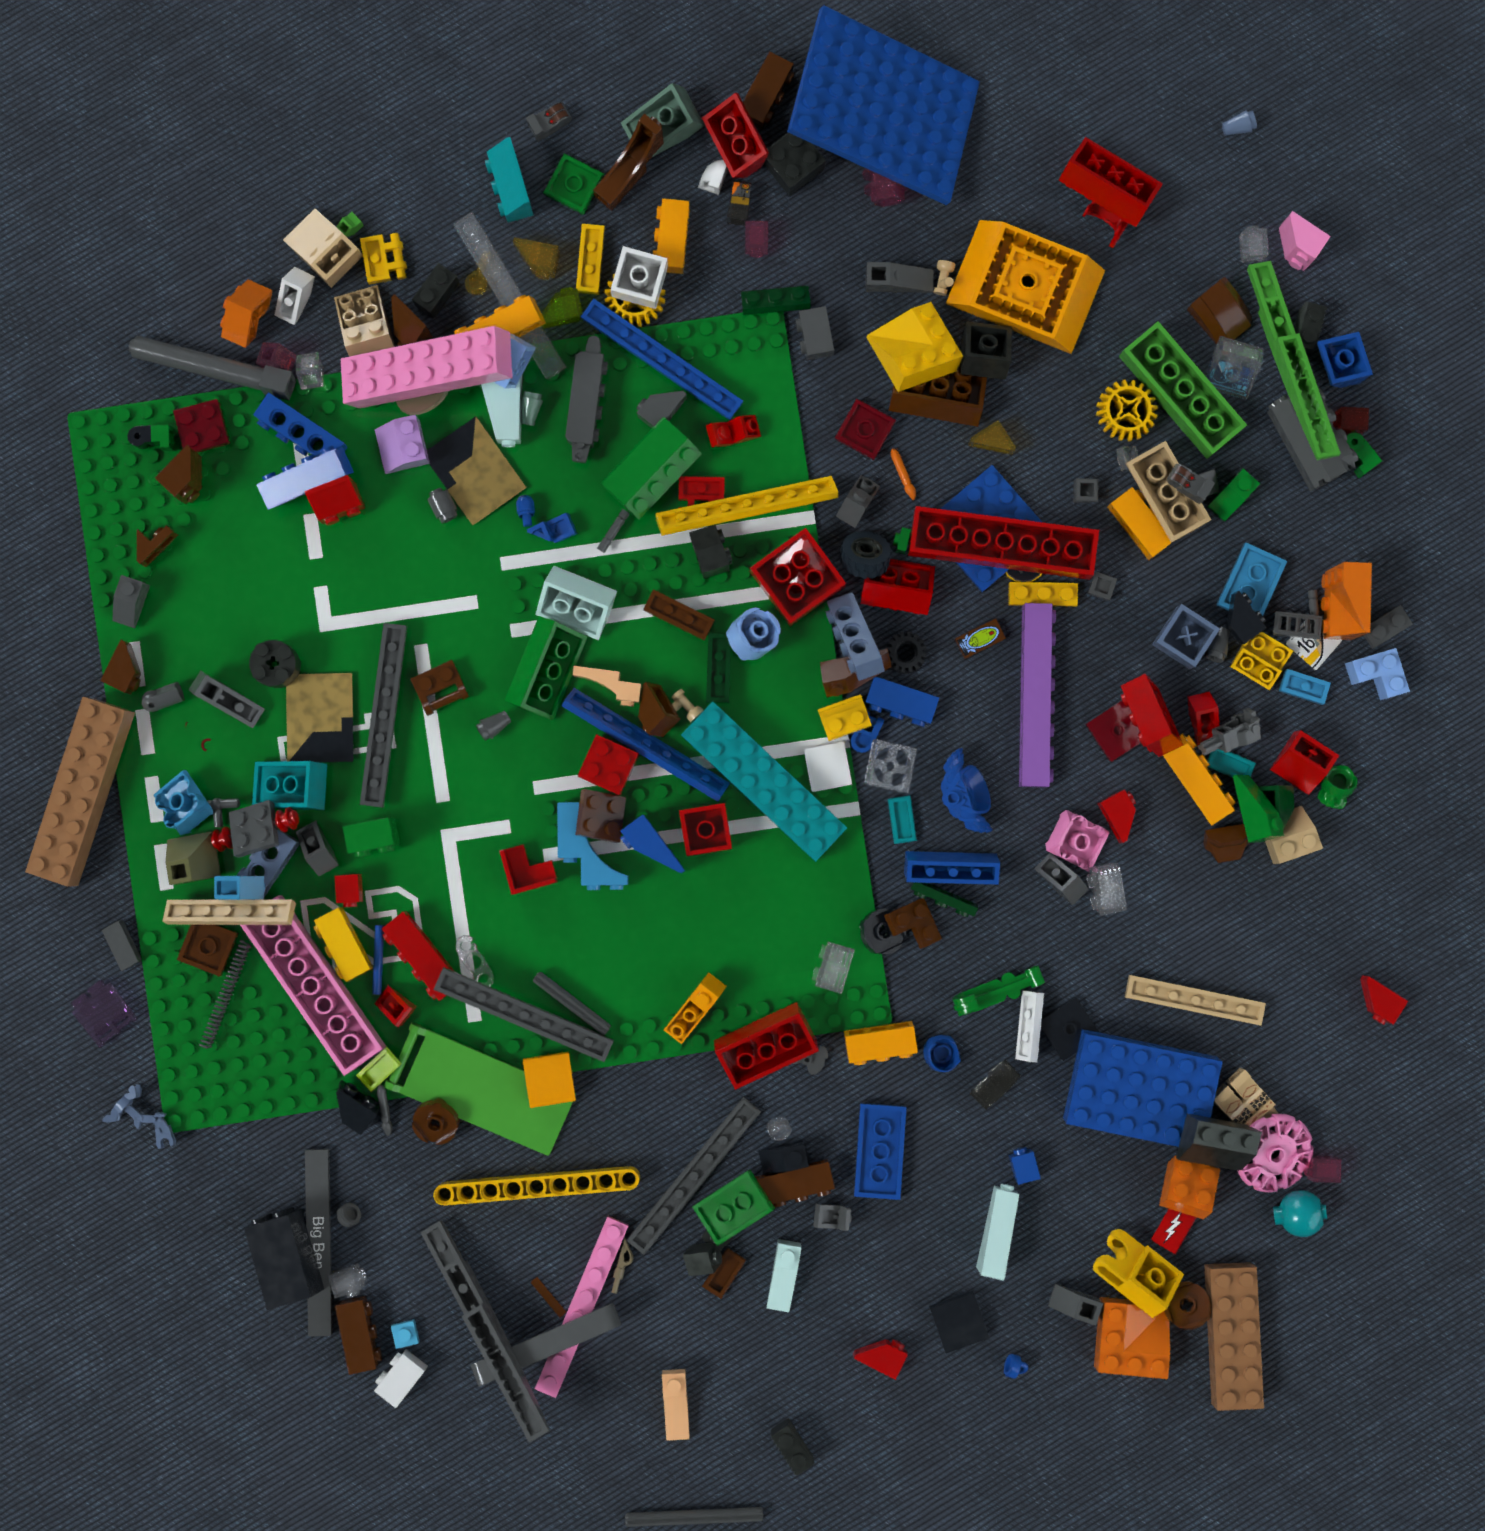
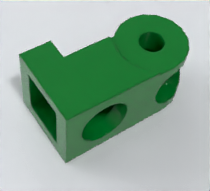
M1352 432L1347 435V443L1350 449H1354L1358 456V461L1355 462L1358 468L1354 473L1358 478H1361L1382 462V460L1361 434Z

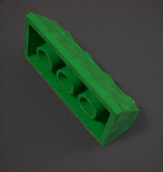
M662 417L603 479L601 485L628 513L640 520L702 453L682 432L665 417Z
M539 616L504 701L554 721L572 677L573 668L578 662L588 636L559 622Z

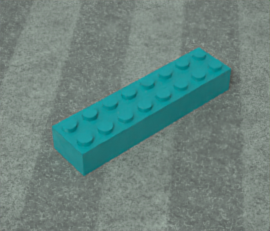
M713 701L681 734L695 750L814 862L847 829L840 820Z

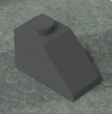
M684 391L650 395L647 400L644 398L636 408L638 410L637 417L651 428L662 417L670 421L687 399V395Z
M121 575L113 597L112 621L136 628L150 585Z
M316 820L296 831L305 860L318 876L331 871L339 865L331 845Z
M1051 853L1034 868L1071 905H1074L1089 890L1076 873Z

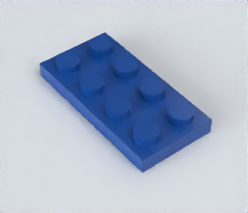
M860 1103L854 1197L901 1199L906 1106Z

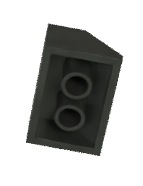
M1187 1114L1176 1159L1239 1171L1257 1155L1262 1132L1246 1124Z

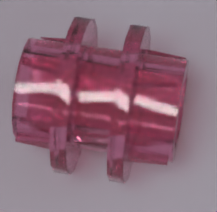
M863 170V179L871 181L864 186V193L867 196H871L875 206H892L905 200L904 191L909 188L871 170Z

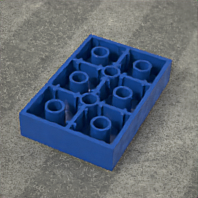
M1082 1029L1063 1119L1069 1125L1179 1147L1187 1114L1211 1118L1223 1061L1217 1056Z

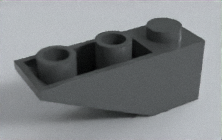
M867 262L865 292L933 293V269L891 262Z

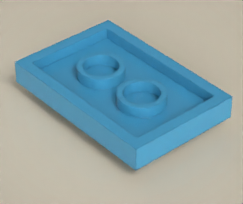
M1245 542L1216 605L1229 611L1231 594L1240 591L1241 594L1243 592L1246 593L1251 599L1252 603L1250 606L1255 612L1259 611L1264 615L1287 561Z

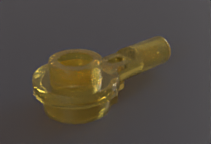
M484 251L477 271H473L465 279L466 290L472 295H481L487 289L488 284L485 272L492 257L490 252Z

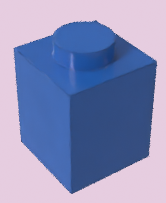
M1026 1147L1013 1150V1154L1008 1155L1015 1182L1018 1185L1041 1179L1034 1152L1031 1149L1027 1150Z

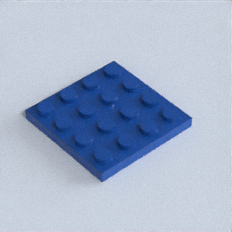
M993 465L987 468L941 508L943 510L1042 522ZM956 562L982 593L1009 570Z

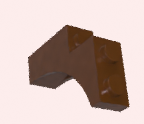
M644 113L638 120L636 129L626 148L605 177L593 189L595 198L611 211L646 173V163L664 144L662 124L653 116L650 118Z

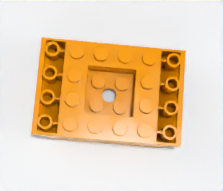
M979 220L946 304L997 325L1012 327V331L1072 354L1105 270L1088 255L1008 223ZM1025 276L1032 277L1034 285L1032 287L1024 286L1022 278Z

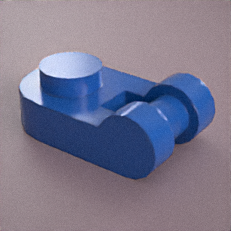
M867 712L873 726L872 732L863 729L853 733L850 741L853 750L859 753L869 751L878 736L884 719L870 716V713Z

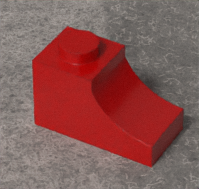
M1210 692L1187 697L1188 713L1193 725L1197 747L1201 742L1213 737L1212 729L1219 726L1218 705Z

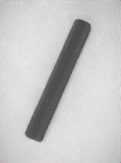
M539 972L534 977L533 982L599 1033L605 1035L609 1031L611 1025L544 973Z

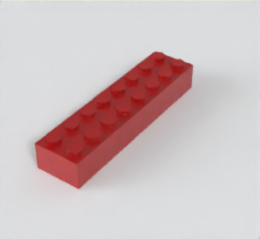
M916 506L913 514L908 556L1090 580L1094 576L1099 530Z

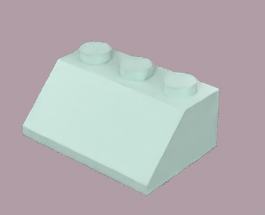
M553 566L544 581L535 615L554 620L579 633L599 640L612 610L617 591Z

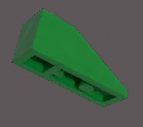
M1234 775L1233 780L1248 843H1259L1284 836L1283 822L1278 811L1249 775Z

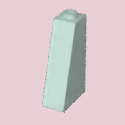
M522 376L516 388L505 389L495 382L481 384L498 444H502V447H515V444H521Z
M1001 1183L1000 1187L994 1186L976 1265L982 1276L999 1280L1005 1279L1019 1193L1014 1190V1186Z

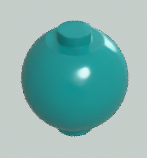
M1305 1190L1290 1192L1282 1199L1280 1206H1273L1275 1225H1283L1288 1233L1297 1237H1309L1316 1234L1324 1224L1323 1219H1328L1326 1205H1321V1200L1315 1194Z

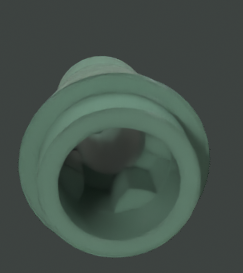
M524 391L523 397H521V424L535 425V420L543 403V400H541L542 394Z

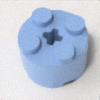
M750 608L731 623L726 635L731 648L740 659L745 661L759 659L778 644L781 628L776 617L769 611L765 612L759 610L760 608Z

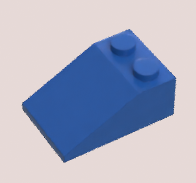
M641 815L621 830L623 836L620 838L628 849L633 847L634 850L679 873L686 871L645 815Z

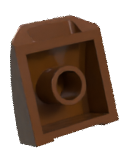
M1226 277L1220 279L1187 308V311L1217 345L1231 343L1247 330L1252 322V316L1247 306Z

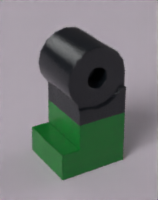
M168 424L135 426L128 432V441L139 449L160 445V448L164 451H175L174 428Z

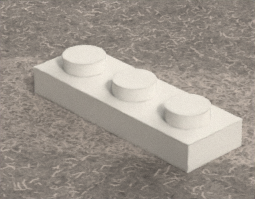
M1022 990L1015 1057L1017 1060L1037 1062L1044 993Z

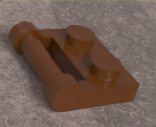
M453 660L411 678L427 716L434 714L435 710L461 698L464 700L469 697ZM456 684L458 690L433 702H429L427 697Z

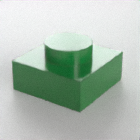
M902 527L900 533H895L893 546H897L895 553L905 554L911 529Z

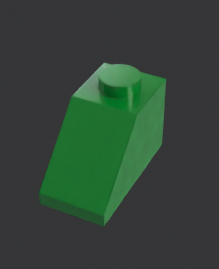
M1242 469L1207 507L1225 522L1260 483L1246 470Z

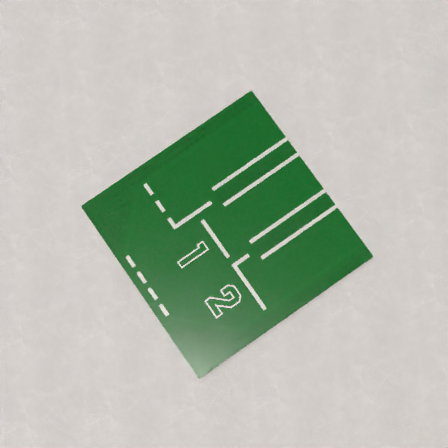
M783 312L750 315L736 313L638 328L743 400V404L732 419L744 415L756 416L761 437L731 446L711 447L706 425L710 423L728 422V419L604 334H595L601 341V354H604L605 361L608 362L607 375H603L602 384H605L604 398L600 397L599 406H602V418L597 420L596 428L600 429L599 441L594 442V448L590 449L587 463L572 461V446L568 443L565 434L575 356L581 351H586L587 341L589 337L594 335L531 344L536 349L522 375V397L524 391L542 394L541 400H543L534 426L521 424V444H515V447H502V444H498L481 384L448 391L446 397L438 406L426 413L416 415L420 420L426 449H430L476 416L527 487L474 525L471 524L453 497L458 516L441 524L440 519H436L427 500L431 497L429 493L438 488H442V490L447 489L429 464L385 474L375 429L394 419L410 415L402 412L396 401L365 408H356L343 404L341 372L296 379L290 401L278 398L344 442L348 447L345 453L354 473L348 476L356 483L365 509L360 510L361 513L359 515L341 517L339 522L328 526L326 523L322 524L318 521L306 494L269 510L263 501L256 485L264 481L262 477L272 472L278 475L283 472L281 468L292 463L298 466L302 464L301 459L310 454L302 455L294 449L296 446L294 443L288 441L286 444L275 436L277 434L276 431L271 428L267 431L257 424L258 419L253 414L266 396L261 390L239 387L71 412L68 414L67 418L102 673L104 674L120 640L132 645L141 672L139 678L141 679L140 685L132 694L124 693L104 683L107 703L135 712L116 769L162 1111L167 1114L164 1118L167 1124L171 1125L173 1133L339 1108L336 1092L341 1080L355 1085L358 1091L366 1096L373 1097L378 1102V1087L370 1092L356 1074L379 1053L344 1076L240 925H219L239 933L224 972L219 977L178 961L177 958L190 925H167L163 922L167 900H225L214 899V878L179 885H169L165 864L167 840L211 832L216 829L222 832L223 827L230 828L229 812L252 805L255 762L287 761L286 687L272 688L260 683L252 676L249 666L250 656L255 646L268 640L281 641L296 651L301 661L299 674L352 673L354 762H320L327 764L325 809H293L299 815V823L294 830L288 826V831L286 832L298 840L296 831L316 820L331 845L339 865L331 871L318 876L305 860L299 845L263 900H272L276 896H283L285 900H293L296 903L294 913L335 971L337 965L334 959H330L326 954L324 947L327 945L323 937L319 938L314 930L316 925L314 920L338 907H343V903H336L335 876L362 874L363 902H357V907H345L343 909L372 965L374 964L375 925L385 926L401 912L407 911L455 972L599 1033L533 982L537 973L542 972L608 1022L611 1028L604 1036L614 1040L605 1062H602L450 996H446L441 1001L437 998L434 1000L427 993L426 988L428 986L424 981L421 980L419 982L412 974V966L408 962L405 964L397 955L399 950L394 944L390 946L384 939L382 993L389 985L417 1006L404 1025L400 1027L395 1026L374 1004L380 995L372 994L373 969L348 982H345L344 978L341 981L385 1045L397 1058L410 1032L409 1026L411 1022L524 1070L523 1058L569 1051L572 1072L715 1051L714 1040L795 1002L798 1003L814 1035L891 1023L892 1016L882 955L871 953L863 944L860 934V922L868 913L875 910L849 736L846 735L828 741L818 712L820 708L843 701L842 695L827 697L822 683L820 662L837 659L832 626L829 624L825 613L829 610L828 600L789 627L750 573V567L804 528L809 531L819 545L813 503L715 524L717 530L722 529L725 542L722 544L724 548H729L732 564L729 565V571L703 579L689 532L705 527L661 536L655 513L688 506V501H679V479L640 520L630 514L605 553L597 549L621 510L624 509L601 485V482L652 429L637 417L638 410L636 409L642 399L645 398L647 400L650 395L684 391L687 395V399L669 422L682 432L702 454L681 476L725 477L724 498L809 481ZM218 399L230 444L198 453L202 456V489L199 491L198 498L192 503L188 502L186 505L175 498L155 479L183 449L173 410ZM279 416L276 419V425H282L286 417ZM168 424L174 428L175 451H164L160 448V445L139 449L128 441V432L135 426ZM299 428L295 431V438H300L304 435V428ZM323 441L315 442L313 450H320L323 447ZM522 495H528L533 499L535 513L531 517V527L543 521L547 522L564 513H569L577 534L561 542L554 543L528 533L526 529L530 527H523V520L517 514V499ZM695 501V505L706 503L708 501ZM166 525L178 534L147 567L137 562V529L146 534L151 540L154 538L153 534L161 527L164 528ZM553 566L617 591L612 610L600 639L587 637L576 666L618 671L621 673L620 681L642 684V687L645 682L661 685L671 704L674 702L671 697L680 689H683L684 695L695 707L700 706L705 710L711 704L706 702L708 635L705 641L643 611L653 589L714 619L715 621L709 633L726 634L731 623L750 608H760L759 610L765 612L769 611L776 617L781 628L779 642L763 657L745 661L740 659L731 648L729 703L715 704L847 827L816 862L681 736L692 724L687 719L688 712L681 707L677 711L680 720L664 737L652 736L730 784L717 802L639 754L621 794L622 797H626L622 829L641 815H645L686 871L679 873L634 850L633 847L628 849L622 840L620 843H613L588 838L591 847L603 862L612 869L628 875L629 885H623V890H610V885H600V890H587V885L581 886V858H577V863H563V858H558L557 803L580 802L582 789L617 795L577 777L596 734L628 749L630 748L562 707V704L573 688H576L639 728L643 729V724L638 717L640 704L635 703L634 707L620 705L621 701L616 700V694L606 687L587 679L574 677L573 674L554 721L504 701L539 617L535 614L542 588ZM121 575L150 585L136 628L112 621L113 597ZM383 623L405 625L408 628L384 808L360 805ZM275 660L271 666H279V662ZM453 660L469 697L464 700L462 698L435 710L434 714L427 716L411 678ZM200 670L265 709L254 728L249 727L189 691ZM174 682H178L181 686L184 701L155 712H149L142 707V697L145 692L156 690ZM455 684L427 698L429 702H433L458 690ZM505 711L511 719V723L492 740L489 738L485 741L476 728V725L480 723L479 720ZM209 738V739H211V740H210V741H206V742L204 743V748L207 749L206 752H205V751L202 749L201 744H202V741H203V740ZM844 742L852 784L812 792L804 749ZM182 770H187L206 800L238 798L240 806L238 808L222 809L223 827H214L213 815H209L193 828L191 833L180 835L176 829L165 826L163 821L165 812L157 808L153 795ZM725 803L732 849L686 856L679 810ZM275 809V814L277 810H282L285 813V809ZM386 817L396 818L401 843L400 846H395L396 851L378 853V850L372 851V856L355 858V854L347 853L342 826ZM524 844L530 866L550 860L553 861L558 883L511 895L499 850ZM226 847L223 852L217 849L221 876H237L239 871L243 867L246 868L251 861L249 860L251 854L238 858L234 856L233 848L229 849ZM275 847L269 848L268 856L271 859L276 858L278 854ZM258 866L255 869V875L264 876V868ZM243 940L251 945V948H249L250 952L245 957L246 961H243L245 965L240 970L241 974H238L240 978L235 983L236 987H233L235 991L230 996L231 1000H228V1008L225 1009L226 1013H223V1021L218 1026L219 1030H217L218 1034L215 1035L216 1038L213 1039L214 1043H212L211 1048L206 1049L198 1044L209 1046L200 1040L210 1041L203 1038L202 1035L212 1037L204 1033V1031L214 1033L205 1027L215 1028L207 1024V1022L217 1024L209 1020V1018L219 1020L211 1016V1013L220 1015L212 1011V1009L222 1011L214 1007V1005L224 1007L216 1003V1001L225 1002L217 997L227 998L219 994V992L229 994L221 990V988L230 989L224 986L223 983L232 985L224 981V979L234 981L226 977V975L235 976L229 973L228 970L237 972L229 968V966L239 968L231 964V962L240 963L234 960L233 957L242 959L234 953L242 954L236 951V949L245 950L238 947V944L247 946L239 941ZM709 972L727 987L685 1041L680 1044L666 1033L664 1029ZM418 1035L398 1080V1083L402 1086L406 1082L425 1036ZM385 1088L387 1100L408 1097Z

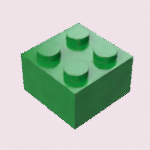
M386 817L342 826L347 853L355 854V858L372 856V851L378 850V853L396 851L395 846L401 845L396 818Z

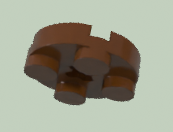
M436 1098L435 1100L423 1102L417 1107L413 1116L412 1128L416 1136L427 1143L431 1141L436 1142L435 1145H442L454 1138L460 1124V1119L456 1111L445 1100ZM432 1119L438 1120L440 1122V1126H438L437 1124L432 1125Z
M1183 1281L1180 1282L1168 1308L1164 1312L1167 1318L1178 1328L1194 1330L1204 1325L1210 1319L1211 1299L1208 1293L1199 1285ZM1185 1300L1194 1304L1189 1312L1186 1309L1182 1310Z

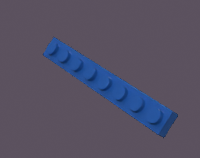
M593 298L581 315L583 321L729 421L743 404V400L596 299Z
M573 688L562 704V707L717 802L730 784L576 688Z

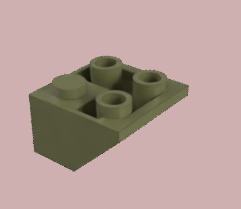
M213 831L167 840L165 864L169 885H179L221 876L217 849L213 847L211 842Z

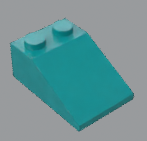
M312 761L255 762L252 805L270 800L274 802L275 809L291 807L296 810H324L327 764Z

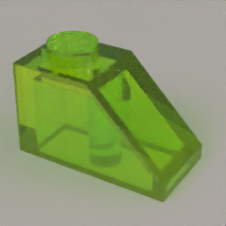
M566 287L553 295L542 312L546 324L540 326V330L583 321L581 319L583 311L578 289Z

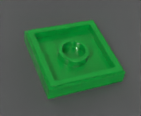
M564 153L543 193L545 196L584 215L594 197L593 189L604 178V173Z

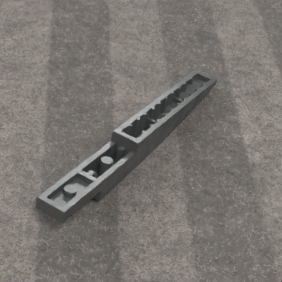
M443 1220L420 1233L464 1314L462 1318L530 1443L550 1431L549 1426L480 1283L468 1261H464Z

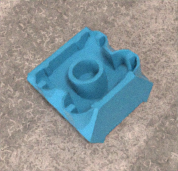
M182 770L153 795L157 808L165 812L163 819L165 826L176 829L180 835L191 833L193 828L209 815L214 814L213 809L187 770Z

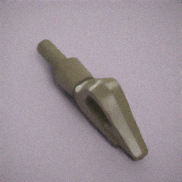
M624 1238L617 1267L613 1275L615 1280L612 1293L615 1294L618 1292L620 1280H623L625 1267L632 1264L634 1259L626 1238ZM626 1251L629 1252L630 1256L628 1261H625L624 1253Z

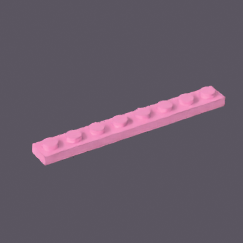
M607 1216L562 1325L593 1311L629 1224ZM579 1344L547 1358L535 1390L554 1398L557 1397Z

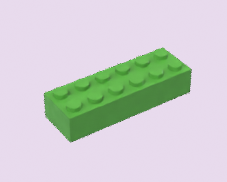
M1159 321L1126 347L1119 355L1120 359L1137 379L1144 384V387L1151 389L1150 394L1156 397V401L1206 459L1247 426Z

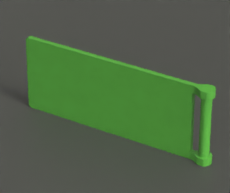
M411 1022L409 1026L410 1032L398 1057L402 1064L391 1073L389 1079H386L384 1083L385 1088L422 1103L441 1098L456 1111L458 1118L547 1156L550 1155L573 1102L530 1108L524 1070ZM418 1035L425 1036L406 1082L402 1086L398 1083V1080Z

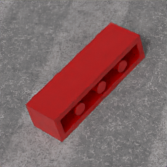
M403 911L382 928L384 931L382 936L390 946L393 944L399 950L397 952L399 958L405 964L408 962L412 966L413 970L411 972L419 982L423 980L428 986L426 991L434 1000L437 998L441 1001L447 995L433 990L443 967L452 971L454 969L409 913Z

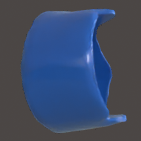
M937 1035L926 1041L923 1049L924 1059L932 1070L949 1072L961 1062L957 1044L951 1036Z

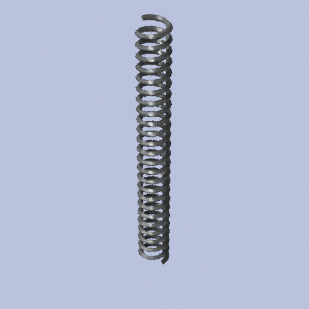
M243 940L239 941L247 946L238 944V947H241L245 950L236 949V951L241 952L242 954L234 953L236 956L242 959L233 957L234 960L240 963L231 962V964L236 965L239 968L229 966V968L237 972L228 970L229 973L235 976L226 975V977H229L234 981L224 979V981L232 985L223 983L224 986L230 989L221 988V990H224L229 994L219 992V994L227 998L220 996L217 997L225 1001H216V1003H219L224 1007L214 1005V1007L219 1008L222 1011L212 1009V1011L220 1015L211 1013V1016H214L219 1020L209 1018V1020L214 1021L217 1024L207 1022V1024L215 1028L207 1026L205 1027L206 1029H209L214 1033L204 1031V1033L209 1034L212 1037L202 1035L203 1038H206L210 1041H205L202 1039L200 1040L201 1042H204L209 1046L198 1044L199 1046L204 1047L206 1049L211 1048L212 1043H214L213 1039H215V1035L218 1034V1026H220V1022L223 1021V1013H226L225 1009L228 1008V1000H231L230 996H232V992L235 991L233 987H236L235 983H237V979L240 978L238 974H241L240 970H242V966L245 965L243 961H246L245 957H247V953L250 952L249 948H251V945L244 942Z

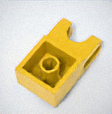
M1121 1229L1111 1231L1107 1239V1245L1115 1253L1116 1259L1110 1255H1102L1095 1260L1093 1270L1141 1310L1154 1318L1168 1308L1184 1274L1148 1245L1144 1247L1127 1232Z

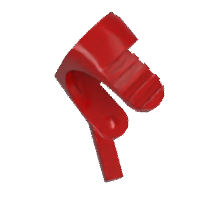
M1092 201L1082 216L1092 215L1108 223L1115 231L1114 237L1109 244V247L1114 248L1128 223Z

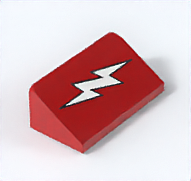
M1168 1209L1151 1240L1176 1254L1197 1217Z

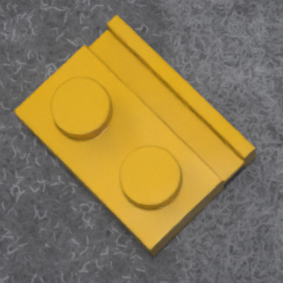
M861 694L818 709L828 741L872 726Z

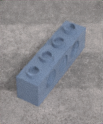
M853 592L827 601L829 610L825 613L829 624L834 623L835 625L832 629L836 640L841 639L842 641L839 645L843 656H848L849 658L847 665L850 673H855L858 681L885 672L882 657Z
M278 827L279 846H275L278 851L277 857L271 859L268 856L269 849L253 853L249 857L251 861L246 868L243 867L237 874V876H256L255 869L258 866H262L265 870L264 897L300 845L297 839L286 832H282Z

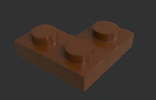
M923 898L884 915L893 936L911 929L920 949L942 939L927 903Z

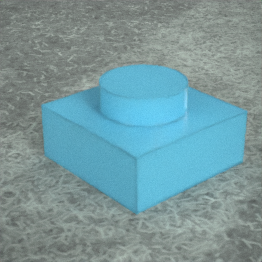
M415 1319L391 1325L396 1349L419 1344L420 1340Z

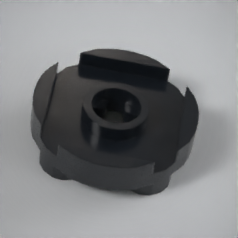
M889 909L873 910L860 922L862 942L873 954H892L899 950L903 944V936L906 935V931L896 936L892 935L884 917L885 914L892 912ZM881 926L882 928H887L885 938L879 934Z

